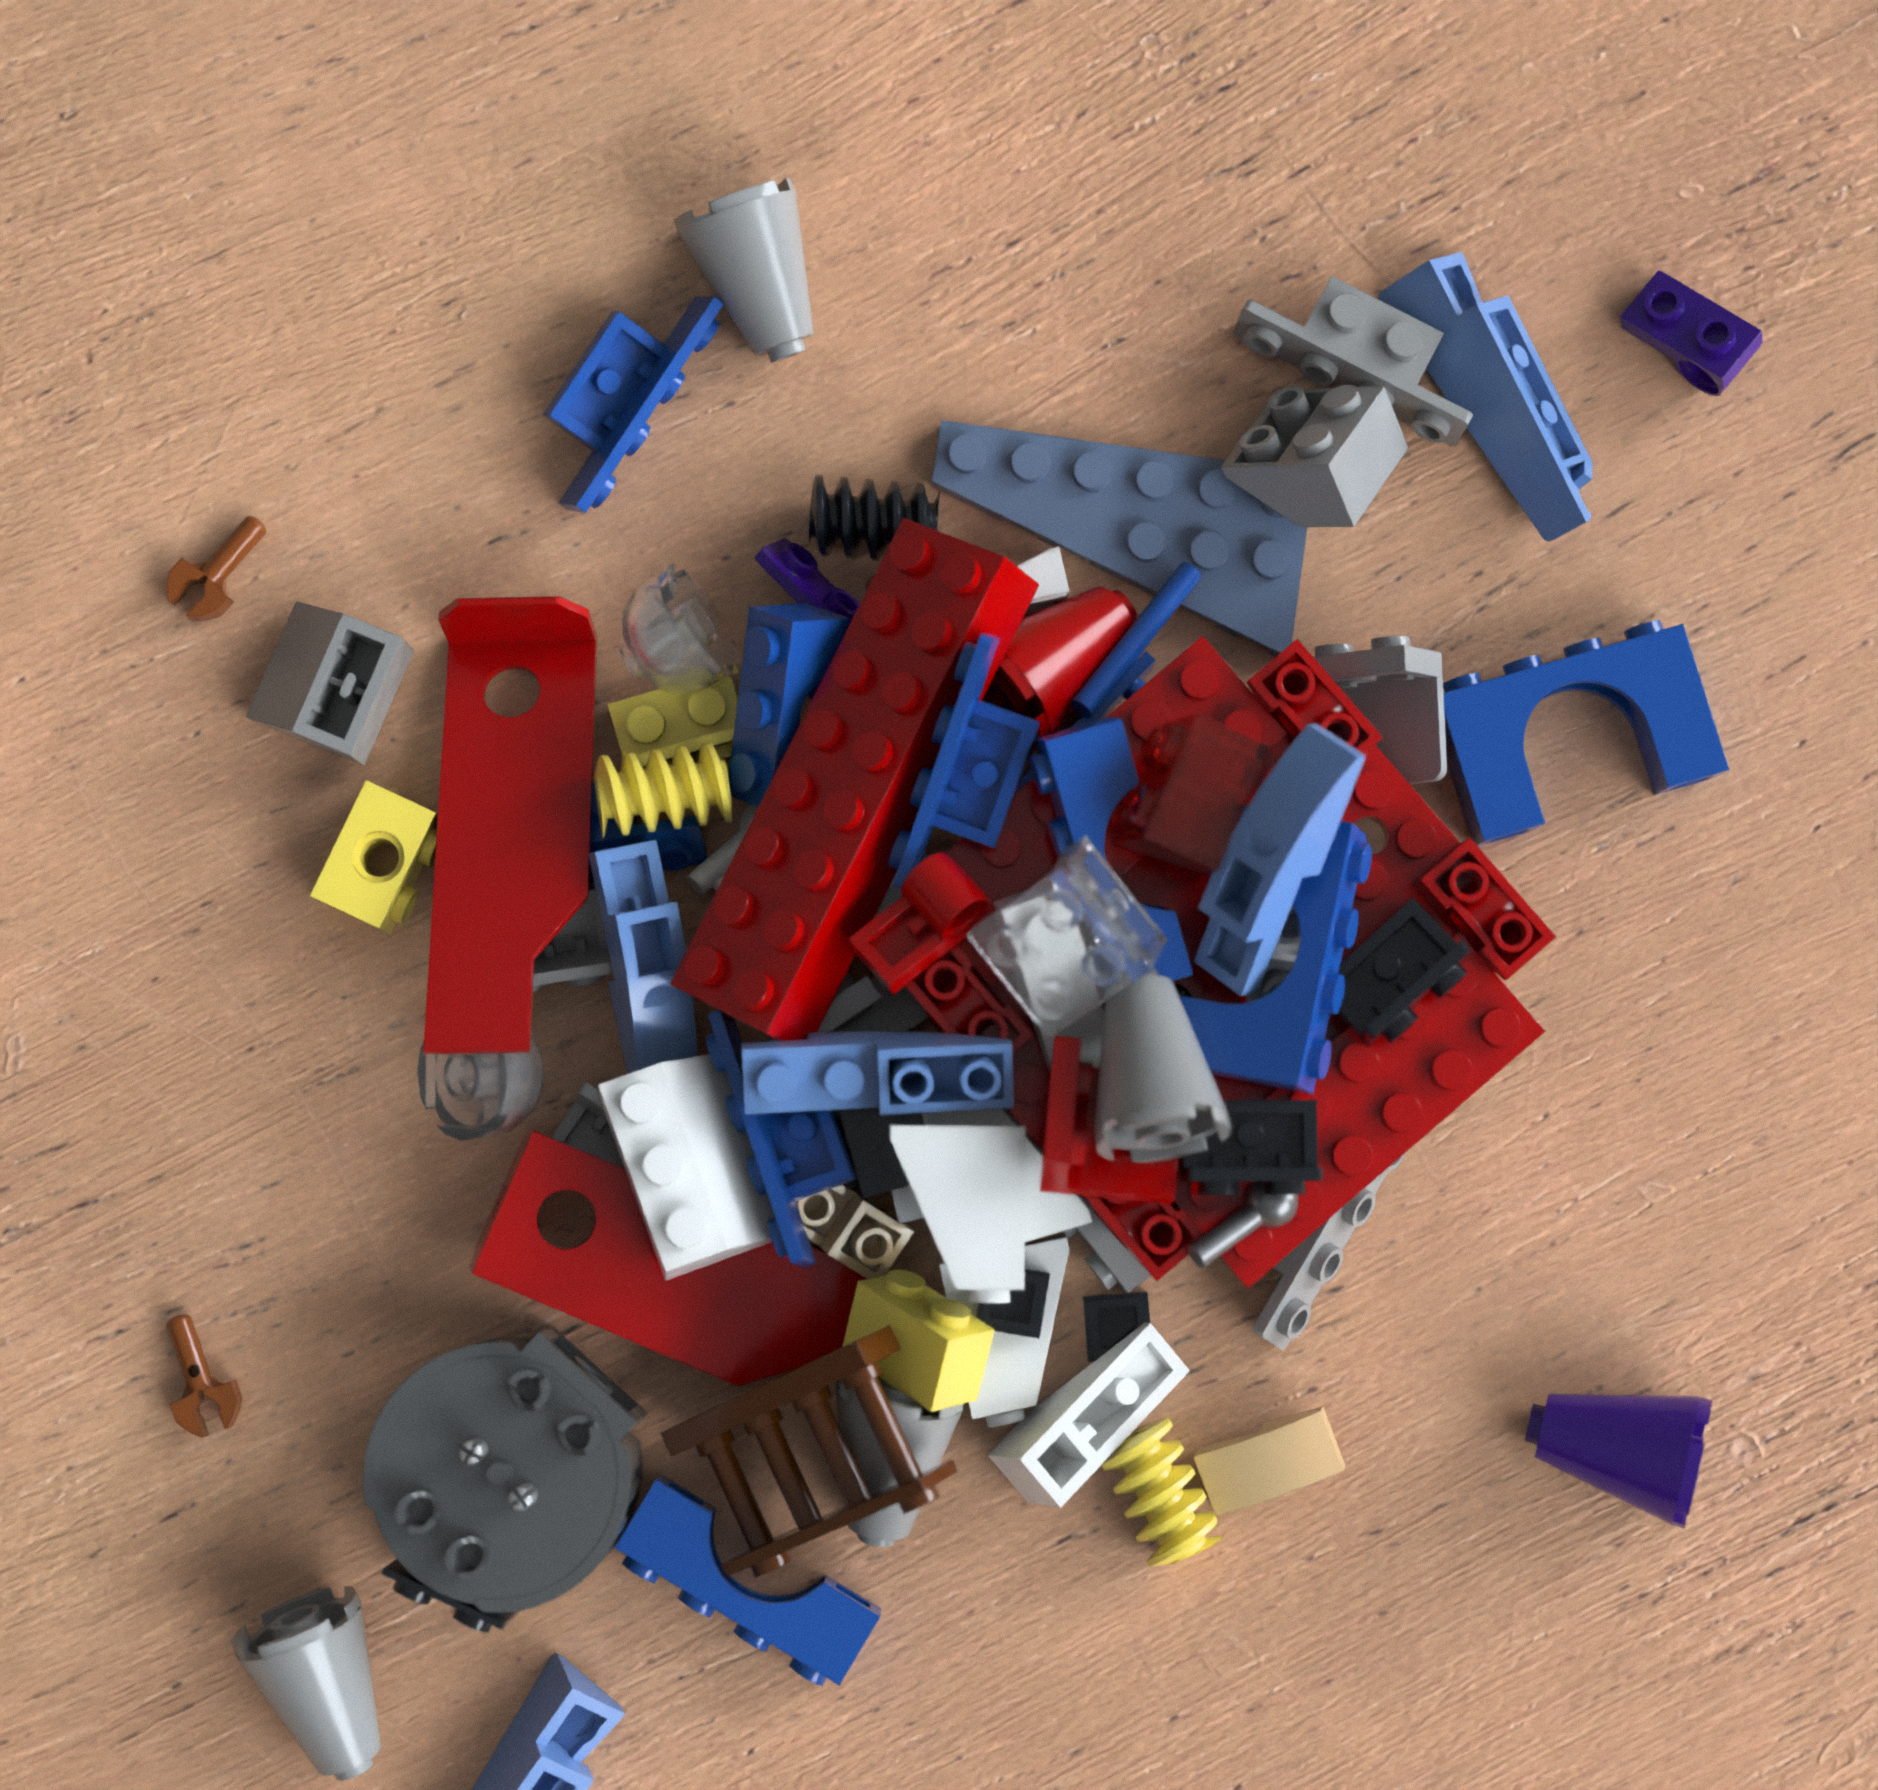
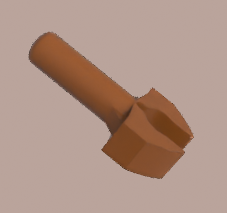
M247 516L207 562L189 564L181 557L168 574V601L176 606L194 584H204L205 595L203 599L192 607L186 614V617L194 622L221 617L234 603L226 595V578L266 534L264 524L253 516Z
M187 1314L173 1317L167 1322V1329L187 1384L181 1400L170 1404L176 1423L198 1437L209 1436L205 1420L200 1414V1405L204 1400V1392L207 1398L214 1400L218 1404L224 1429L231 1428L238 1417L243 1399L237 1380L224 1383L211 1376L192 1318Z

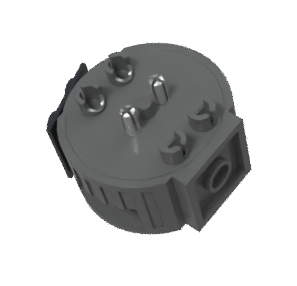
M555 1327L539 1331L531 1340L527 1337L490 1339L455 1349L429 1361L411 1374L391 1395L374 1424L366 1448L363 1468L365 1504L375 1512V1518L381 1534L397 1558L385 1566L381 1574L396 1580L393 1590L398 1594L428 1605L432 1598L456 1608L453 1618L458 1622L485 1633L490 1631L491 1626L502 1630L520 1611L537 1607L565 1594L584 1580L611 1552L630 1523L640 1494L643 1465L641 1442L631 1432L648 1413Z

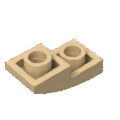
M845 1183L796 1201L808 1239L819 1245L829 1256L867 1279L886 1275L914 1233L906 1224H899L897 1218L869 1199L863 1198V1195L854 1189H849Z
M1323 1406L1264 1422L1257 1432L1199 1447L1193 1456L1215 1516L1285 1495L1343 1471L1345 1468L1344 1460Z

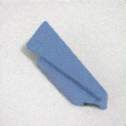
M1462 252L1428 260L1382 290L1379 294L1380 301L1444 333L1426 370L1447 400L1473 414L1467 426L1468 431L1545 541L1555 540L1590 521L1591 513L1587 510L1580 496V488L1592 480L1593 462L1509 296L1482 302Z
M554 1653L545 1665L472 1790H588L594 1779L589 1767L581 1762L621 1720L625 1714L623 1708L566 1658Z

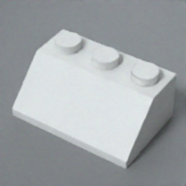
M710 1054L660 1062L598 1084L599 1098L665 1281L772 1242L767 1221L775 1218L768 1194L759 1195L751 1180L747 1167V1158L754 1156V1152L747 1131L740 1134L730 1117L726 1097L734 1094L727 1071L719 1072Z

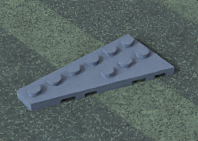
M941 420L932 487L998 520L1004 519L1038 536L1037 539L1053 547L1059 546L1089 561L1090 565L1152 596L1158 593L1182 562L1190 563L1198 569L1201 579L1181 603L1180 607L1215 623V627L1235 637L1239 635L1267 649V652L1274 656L1280 654L1292 643L1307 527L1297 526L1227 479L1221 469L1225 460Z

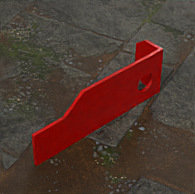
M560 596L457 598L439 611L438 618L448 641V660L423 1052L425 1054L530 1053L534 959L589 898L590 861L588 853L591 850L597 633L589 610ZM509 669H521L531 673L540 685V693L535 705L526 713L515 717L500 716L491 711L485 702V691L489 682L497 674Z
M529 1128L516 1152L478 1240L469 1266L471 1273L736 1386L794 1370L841 1348L847 1330L857 1283L867 1279L827 1253L813 1247L811 1248L816 1264L805 1268L791 1264L789 1257L781 1258L776 1252L773 1243L770 1242L665 1281L625 1169L543 1135L533 1128ZM562 1190H572L581 1193L591 1202L595 1212V1224L592 1233L583 1243L571 1248H559L549 1244L541 1236L537 1226V1214L543 1201L551 1194Z

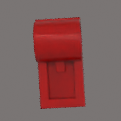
M946 853L933 854L919 863L905 879L901 889L902 897L848 938L852 950L893 995L996 914L993 901L953 858H950Z

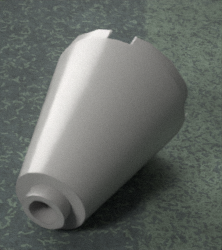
M785 178L778 185L775 180L768 181L708 202L710 211L708 214L695 218L692 210L675 218L674 223L678 231L677 234L719 300L724 303L723 306L754 355L767 352L771 363L806 351L803 339L813 335L814 330L797 194L791 178Z
M1148 967L1134 968L1121 973L1118 976V982L1112 984L1106 991L1093 1134L1096 1152L1105 1159L1114 1160L1113 1149L1130 1150L1132 1162L1147 1163L1173 1160L1207 1150L1206 1137L1217 1131L1221 1142L1229 1137L1231 1130L1229 1115L1173 981L1168 977L1158 975L1156 969Z
M877 1376L921 1472L923 1473L939 1466L963 1412L965 1403L930 1412ZM837 1380L835 1387L838 1424L872 1495L897 1484L853 1388L846 1390L842 1380ZM899 1503L847 1526L857 1533L858 1539L865 1544L877 1547L891 1546L896 1540L903 1539L910 1534L921 1507L903 1514Z
M345 1586L344 1597L336 1599L330 1587L295 1597L261 1614L264 1627L249 1636L246 1626L238 1630L231 1640L236 1657L317 1771L324 1776L335 1775L337 1780L343 1781L359 1776L370 1769L373 1765L372 1757L381 1749L362 1605L356 1590L352 1586Z

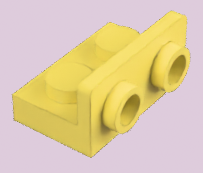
M729 669L607 704L622 757L627 752L635 753L643 769H646L649 753L652 749L661 750L668 765L671 766L677 746L687 747L693 761H697L703 743H711L720 760L724 759L726 763L731 760L738 696Z

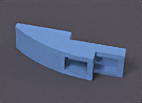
M1316 723L1308 724L1259 788L1231 835L1211 875L1198 909L1210 916V920L1194 962L1240 996L1259 991L1302 878L1320 874L1366 757Z
M657 840L588 853L614 980L608 981L627 1074L660 1062L697 1056L693 996L670 985L686 953L678 904L677 902L669 903Z
M860 1031L807 1033V1040L741 1043L745 1114L879 1108L880 1115L1014 1108L1012 1041L1010 1039L948 1033Z

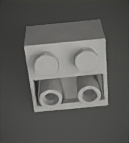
M1341 385L1335 388L1302 389L1293 386L1277 390L1270 397L1262 412L1247 432L1241 436L1239 443L1222 464L1221 469L1227 479L1299 527H1354L1408 450V445L1384 386L1355 387L1353 385Z
M296 601L246 717L365 766L414 650L400 636L346 614Z

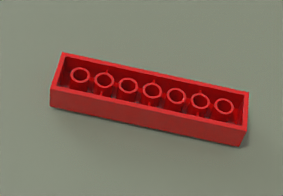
M902 519L670 983L671 986L781 1041L807 1040V1033H817L856 955L851 948L848 938L873 920L897 872L896 869L888 867L890 855L900 831L903 829L911 832L919 808L910 805L912 792L922 768L925 767L933 770L941 745L933 743L932 737L944 705L955 708L963 686V682L954 679L962 650L967 641L977 645L979 637L983 633H990L1000 637L979 700H982L1039 587L1036 581L1003 555L911 520Z

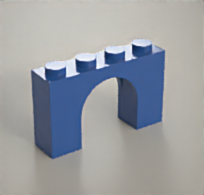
M1654 620L1625 630V641L1603 647L1600 637H1596L1565 647L1563 651L1566 658L1542 664L1540 655H1533L1504 665V676L1482 682L1479 672L1443 683L1445 692L1444 714L1447 764L1470 838L1478 847L1534 831L1545 824L1525 758L1524 734L1527 721L1535 706L1542 699L1556 693L1565 691L1589 692L1608 700L1625 715L1636 736L1654 796L1713 779L1729 770L1684 624L1663 629L1661 620Z
M1199 798L1186 863L1202 874L1211 876L1248 806ZM1340 821L1320 874L1302 878L1293 901L1300 924L1299 951L1290 973L1277 988L1262 998L1242 1004H1223L1179 996L1212 1075L1308 1094L1314 1093L1316 1079L1323 1080L1326 1076L1331 1058V1042L1325 1040L1330 1013H1338L1345 990L1344 975L1338 974L1343 949H1350L1352 947L1358 929V911L1352 908L1357 883L1363 884L1367 880L1372 860L1371 845L1366 844L1367 835L1355 824Z

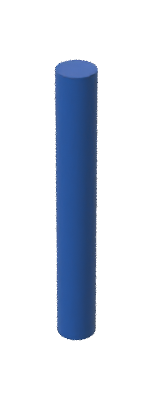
M1182 562L1072 699L1071 705L1076 712L1086 718L1093 716L1200 581L1201 574L1197 568L1187 562Z

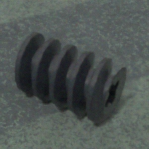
M815 475L810 507L809 543L812 537H816L821 556L828 557L837 539L842 542L845 556L848 559H854L862 542H866L872 561H879L887 544L891 543L903 518L934 530L938 529L940 491L934 503H929L924 485L917 483L909 501L903 500L899 483L891 481L882 499L877 496L873 479H866L859 495L853 496L848 477H841L834 493L828 494L823 476Z

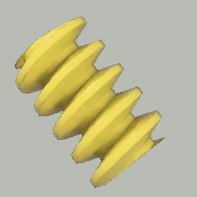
M711 743L702 744L697 763L693 761L685 746L676 747L671 766L668 765L659 749H652L650 751L646 769L642 768L633 752L625 753L620 772L616 771L609 756L601 755L598 758L594 779L603 838L608 819L611 818L615 819L623 836L630 834L633 818L636 815L641 816L648 832L656 831L660 812H666L674 829H681L686 809H692L700 826L707 825L711 806H718L726 823L732 822V800L726 762L724 759L720 760Z
M1168 1417L1135 1429L1102 1464L1104 1471L1123 1469L1126 1475L1113 1488L1115 1495L1135 1493L1137 1500L1124 1512L1126 1519L1146 1517L1148 1520V1524L1135 1536L1137 1542L1157 1541L1160 1546L1146 1560L1149 1567L1182 1561L1211 1547L1224 1537H1205L1218 1522L1213 1512L1193 1513L1206 1499L1202 1488L1182 1489L1194 1476L1193 1467L1186 1464L1171 1466V1463L1183 1452L1184 1448L1180 1441L1160 1442V1439L1173 1426Z

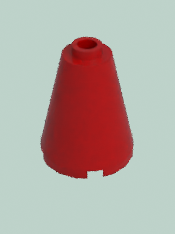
M1098 586L1024 616L982 701L1040 721L1035 739L1055 733L1074 711L1071 705L1072 699L1137 619V613L1133 604L1121 591H1110L1103 586ZM1035 740L1033 742L1031 750L1037 749Z

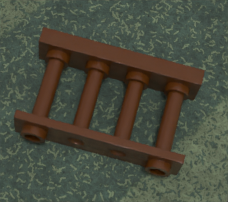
M890 1325L660 1433L671 1457L695 1446L700 1457L707 1455L749 1547L745 1552L721 1565L726 1577L751 1567L755 1577L764 1575L791 1561L787 1553L788 1550L899 1503L903 1514L920 1508L940 1497L935 1485L958 1472L953 1460L923 1473L921 1472L877 1378L878 1375L883 1373L877 1361L901 1349ZM839 1379L842 1380L846 1390L853 1388L897 1484L872 1495L827 1400L833 1396L828 1384ZM789 1402H792L796 1413L804 1412L847 1505L824 1516L820 1514L778 1422L784 1419L779 1407ZM743 1424L748 1435L755 1434L797 1525L796 1528L776 1537H773L730 1444L736 1441L731 1429Z

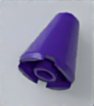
M1548 1394L1546 1406L1534 1403L1532 1405L1525 1442L1537 1444L1535 1458L1670 1525L1685 1528L1704 1448V1438L1702 1436L1705 1424L1708 1425L1712 1400L1699 1396Z

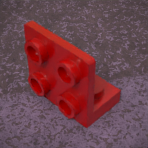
M1054 1035L1040 1191L1172 1203L1176 1194L1178 1158L1135 1163L1131 1160L1130 1150L1113 1149L1114 1160L1105 1159L1096 1152L1093 1134L1099 1068H1093L1092 1064L1079 1063L1081 1038Z

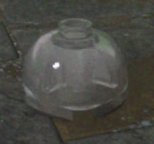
M669 564L641 583L633 591L626 603L621 622L625 645L620 648V654L630 673L638 680L646 677L659 689L672 694L699 693L718 686L738 673L740 668L738 650L733 639L722 645L714 622L724 621L705 589L685 569L674 574L675 564Z
M532 1034L530 1037V1053L425 1054L423 1052V1041L417 1069L420 1097L425 1109H436L439 1118L445 1123V1125L436 1126L445 1135L461 1141L498 1136L511 1132L534 1112L542 1096L545 1073L542 1053Z

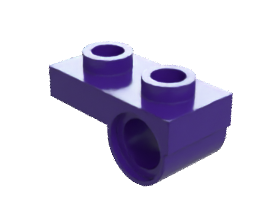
M1660 270L1655 273L1620 316L1622 329L1675 360L1676 367L1681 375L1694 387L1711 396H1720L1763 343L1762 330Z

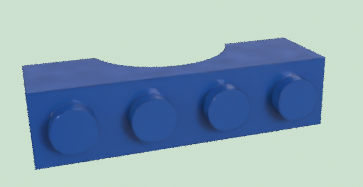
M1107 717L1036 738L1035 743L1038 755L1030 757V766L1039 793L1041 795L1050 793L1056 819L1048 821L1049 834L1057 857L1059 859L1068 857L1075 882L1066 884V888L1078 922L1086 920L1092 945L1088 946L1087 949L1096 984H1104L1105 991H1107L1112 984L1118 982V976L1121 973L1142 967L1156 969L1158 975L1168 977L1172 981L1193 975L1176 911L1160 905H1150L1135 901L1118 886L1107 865L1104 840L1109 818L1119 801L1139 784L1122 718Z
M661 1474L654 1481L615 1546V1549L626 1555L622 1564L637 1576L651 1583H656L659 1576L681 1588L678 1599L696 1612L706 1617H711L716 1610L738 1623L733 1632L755 1648L766 1652L772 1644L792 1656L793 1659L789 1666L807 1680L822 1686L825 1680L829 1679L840 1686L878 1622L881 1608L827 1575L810 1587L787 1595L759 1593L743 1586L731 1575L726 1577L722 1570V1562L714 1542L713 1527L716 1507Z

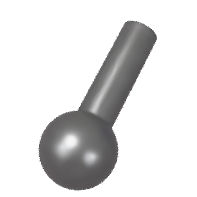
M1254 1181L1246 1192L1245 1204L1188 1245L1187 1251L1189 1256L1197 1266L1204 1268L1260 1226L1276 1228L1287 1224L1294 1217L1298 1209V1194L1265 1195V1181Z

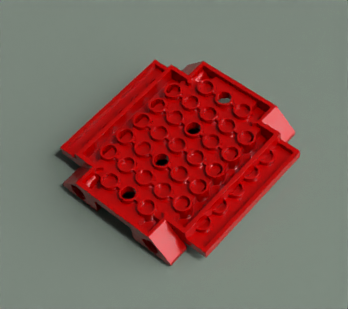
M1201 636L1107 716L1122 718L1139 784L1119 801L1109 818L1104 840L1105 857L1114 880L1128 896L1140 903L1160 905L1176 911L1193 975L1173 981L1174 985L1182 988L1190 998L1223 1004L1245 1003L1246 995H1238L1194 962L1210 920V916L1198 909L1211 876L1202 874L1186 863L1199 798L1249 806L1259 788L1286 750L1308 724L1315 723L1366 756L1341 821L1354 824L1358 820L1369 819L1379 824L1385 835L1383 848L1379 853L1372 855L1367 880L1363 884L1357 883L1352 906L1353 909L1358 911L1357 934L1350 949H1343L1341 962L1412 898L1420 904L1457 944L1462 940L1471 949L1466 960L1461 963L1468 974L1441 999H1438L1430 991L1412 1008L1419 1016L1418 1020L1391 1044L1381 1036L1368 1047L1338 1014L1330 1013L1325 1040L1331 1042L1330 1064L1324 1079H1316L1313 1094L1212 1075L1223 1101L1317 1100L1318 1167H1322L1323 1181H1306V1194H1298V1209L1294 1217L1287 1224L1276 1228L1260 1226L1219 1256L1243 1286L1249 1289L1546 1032L1497 975L1503 980H1508L1552 942L1556 936L1475 842L1469 837L1460 843L1376 746L1383 738L1382 735L1298 639L1246 682L1251 689L1250 691L1209 642ZM1034 778L1015 794L995 848L964 837L946 852L993 902L1050 881L1065 886L1075 882L1068 857L1061 859L1057 857L1050 838L1048 821L1056 819L1050 793L1041 795ZM993 915L904 987L940 1033L1010 1039L1012 1041L1014 1108L1005 1109L1020 1127H1025V1133L1043 1153L1050 1073L995 915ZM1086 920L1078 922L1086 946H1091L1092 941ZM1100 984L1097 987L1105 1013L1106 991L1104 984ZM1178 1158L1176 1194L1172 1203L1079 1196L1114 1237L1158 1282L1189 1255L1187 1251L1188 1245L1245 1204L1246 1192L1254 1181H1239V1195H1198V1182H1182L1181 1158Z

